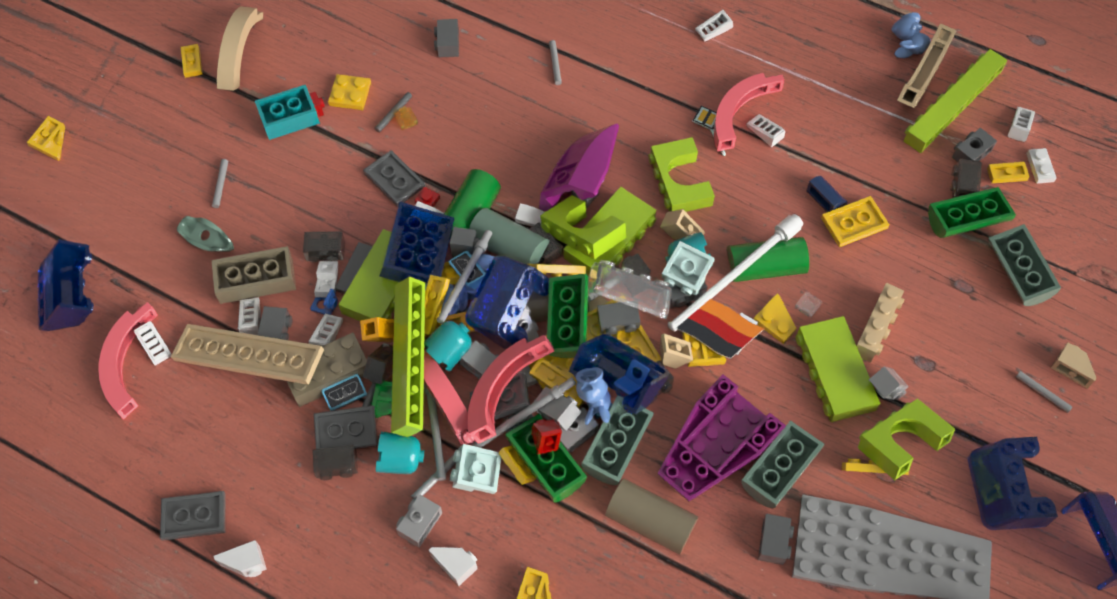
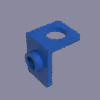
M330 289L327 297H315L310 307L311 311L323 315H331L338 304L334 289ZM321 300H325L323 303L324 309L317 307L318 302Z
M634 359L631 361L625 376L616 380L614 385L630 395L642 387L650 369ZM634 367H639L642 370L641 378H636L633 375Z

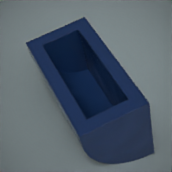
M817 176L809 181L806 191L826 212L847 205V201L822 176Z

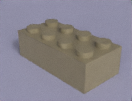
M288 246L212 260L214 292L220 304L296 290L293 259Z
M350 333L322 346L324 352L309 385L287 381L299 407L323 397L322 389L350 376L358 374L360 379L372 374L369 363L354 333Z

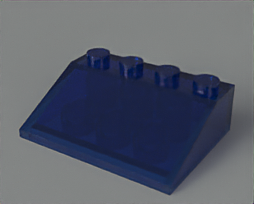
M399 202L379 277L397 282L412 277L428 283L430 275L441 277L454 217Z

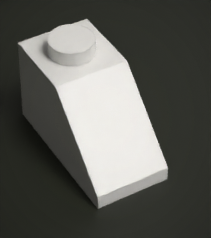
M255 540L214 556L215 561L220 566L245 577H255L260 575L261 571L266 570L261 548Z
M431 547L429 549L430 556L458 586L478 569L476 557L470 551L466 553L463 548Z

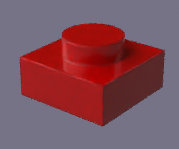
M316 92L309 93L318 117L323 116L322 108L325 105L322 97L318 98Z
M424 187L414 201L415 204L419 201L434 207L440 199V194Z

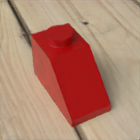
M542 419L533 423L531 433L537 453L543 454L557 451L562 435V430L553 419Z

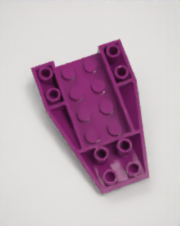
M618 124L582 136L564 152L541 192L540 210L548 211L556 206L564 192L573 190L581 200L593 198L598 194V190L605 180L619 129Z
M724 374L696 402L658 472V475L687 501L693 500L760 456L786 427L771 413L767 416L742 397L737 392L738 386Z

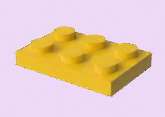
M871 196L822 214L821 217L838 247L888 229L890 225Z

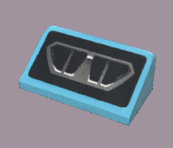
M465 251L449 261L459 276H461L472 256L469 251ZM476 263L465 284L476 289L488 275Z
M358 374L321 390L330 411H335L367 396V392Z

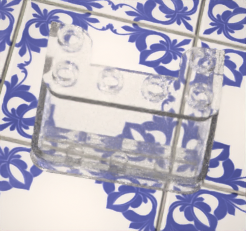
M607 260L594 262L588 280V293H594L647 312L656 318L667 319L672 293L669 283L661 280L651 281V276L640 273V276L632 274L634 270L623 266L622 269L614 267L615 263Z

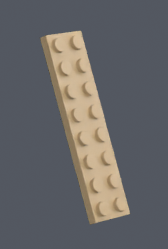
M187 324L171 358L178 362L309 385L324 349L319 345Z

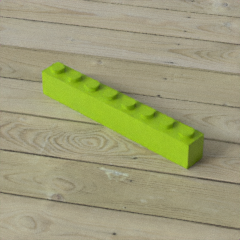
M991 49L985 54L982 53L976 63H972L966 73H962L956 83H952L946 90V93H942L937 98L936 103L931 104L927 108L924 115L921 114L916 119L914 125H909L905 131L904 142L919 153H922L1002 72L1007 59Z
M408 277L395 285L391 433L405 437L423 430L425 282L412 277Z

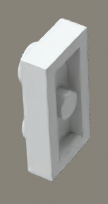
M1047 149L1028 150L1026 154L1036 184L1054 182L1056 175Z

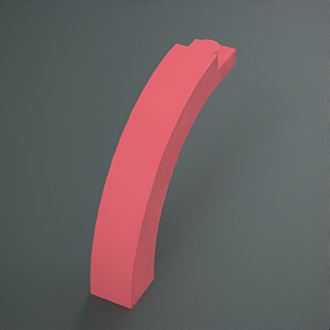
M764 73L756 74L740 81L726 93L719 104L714 125V143L717 152L732 149L735 146L736 135L732 119L738 109L753 98L782 91L785 80L783 75L766 78Z
M148 302L139 307L133 315L126 311L108 333L100 353L98 372L102 391L109 404L123 420L139 406L125 388L122 369L127 349L136 337L134 330L158 316Z
M545 335L530 342L523 338L507 348L490 364L478 381L468 409L469 434L478 444L496 436L495 411L499 398L508 383L523 368L554 352L553 345Z
M424 347V385L441 409L460 446L463 444L472 446L471 444L476 441L469 434L468 411L438 363L426 352Z

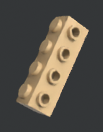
M888 283L885 284L857 344L862 359L871 362L875 355H880L884 346L880 343L882 339H887L891 331L888 329L889 323L894 324L898 315L895 313L896 308L900 309L905 300L901 298L904 290Z

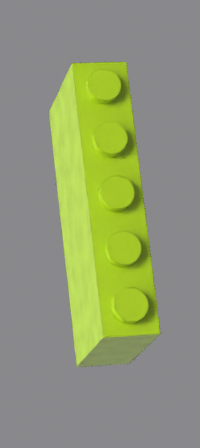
M622 187L613 194L583 228L594 227L610 216H614L625 222L626 238L596 259L583 254L569 245L564 248V259L572 265L586 266V274L599 283L603 278L606 279L610 275L612 268L615 265H619L622 261L623 255L626 252L629 253L633 249L634 243L642 239L646 232L645 230L648 227L651 228L656 222V209Z
M383 229L339 303L341 314L358 321L375 317L391 319V314L395 308V285L408 277L414 278L416 276L419 264L423 263L426 257L424 245Z
M842 316L799 327L796 342L802 348L803 360L805 363H808L810 378L812 381H815L817 396L822 399L824 413L829 417L830 422L876 411L880 401L873 384L869 381L870 377L845 317Z

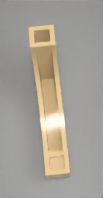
M239 7L233 13L226 26L219 52L217 89L234 91L240 87V68L246 38L252 26L263 19V12H258L257 8Z
M943 24L939 25L920 64L909 82L905 84L897 101L913 108L916 107L942 62L957 30Z

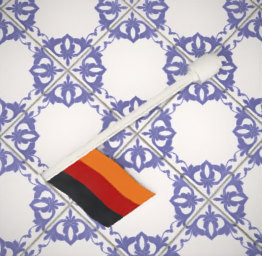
M796 214L788 215L776 225L775 234L672 322H668L669 329L672 331L679 330L696 338L723 357L731 359L765 328L749 322L731 308L712 300V298L780 240L788 241L798 233L803 226L801 218Z

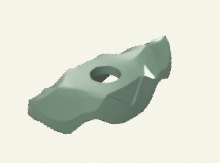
M185 216L177 226V231L187 242L200 249L217 252L234 250L233 243L217 225L205 218ZM208 230L210 233L209 238L202 240V232Z

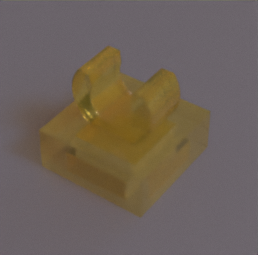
M404 106L399 108V112L394 113L402 130L418 124V120L411 107L407 108Z

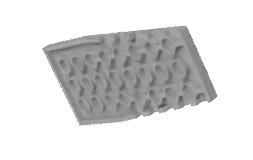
M802 495L792 578L859 591L889 592L901 596L915 595L918 598L990 599L992 542L865 506Z

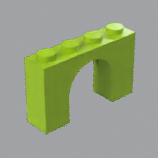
M693 137L651 146V152L648 154L649 163L654 166V177L659 180L660 194H663L665 197V208L669 209L670 212L681 209L688 212L713 206L715 195L709 181L694 185H681L674 182L668 174L676 166L696 162L698 150Z
M573 195L540 215L542 231L593 259H596L626 238L625 222L614 216H610L591 228L573 227V225L587 217L585 201Z
M917 398L911 403H906L898 412H892L884 421L880 420L872 429L865 430L859 437L858 449L893 480H896L909 471L913 457L893 440L892 434L897 432L915 434L934 450L938 451L951 441L955 428Z

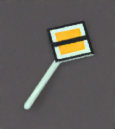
M701 105L692 122L710 129L714 137L717 112ZM721 151L722 155L725 156V151Z

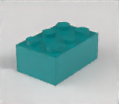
M306 84L255 101L269 140L320 124Z

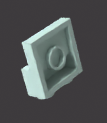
M680 241L662 272L663 282L670 287H674V285L680 287L681 292L688 296H691V294L697 295L715 258Z
M463 444L458 450L456 449L453 455V462H456V468L452 469L450 474L453 488L470 492L478 490L495 494L497 492L501 464L499 452Z

